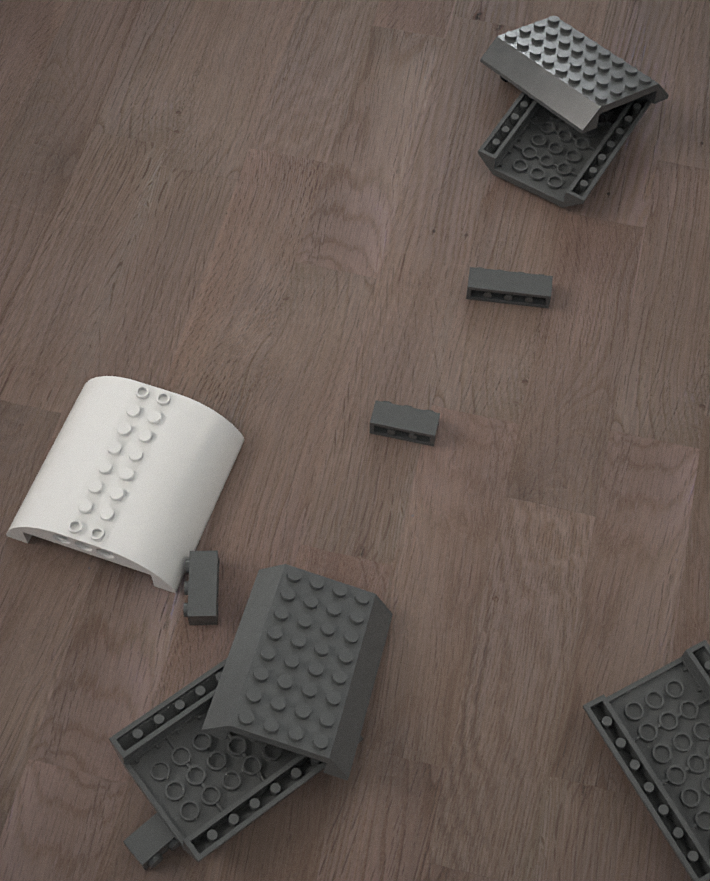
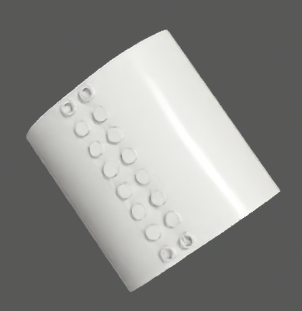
M101 376L90 379L85 383L6 535L28 543L33 535L151 575L155 587L176 593L185 574V560L189 559L190 551H195L242 447L244 437L223 416L188 397L122 377Z

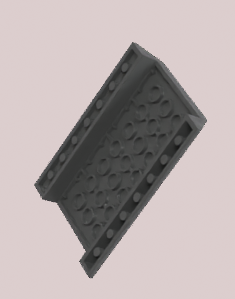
M550 16L549 18L497 36L480 60L481 63L581 134L597 128L599 114L642 96L653 104L668 99L669 96L660 84L652 80L651 77L629 65L622 58L617 57L597 42L589 39L557 16Z
M522 92L480 147L478 155L493 175L562 208L583 204L652 102L642 96L599 114L597 128L581 134Z
M287 564L260 569L201 732L225 740L228 731L283 748L325 762L323 773L348 781L393 614L375 593Z
M703 640L685 650L683 655L675 661L608 697H605L603 694L582 706L692 881H710V645L706 640Z
M227 658L109 738L126 771L181 847L198 863L321 772L326 764L325 762L228 731L225 740L201 732ZM361 735L358 743H360L363 740V737Z

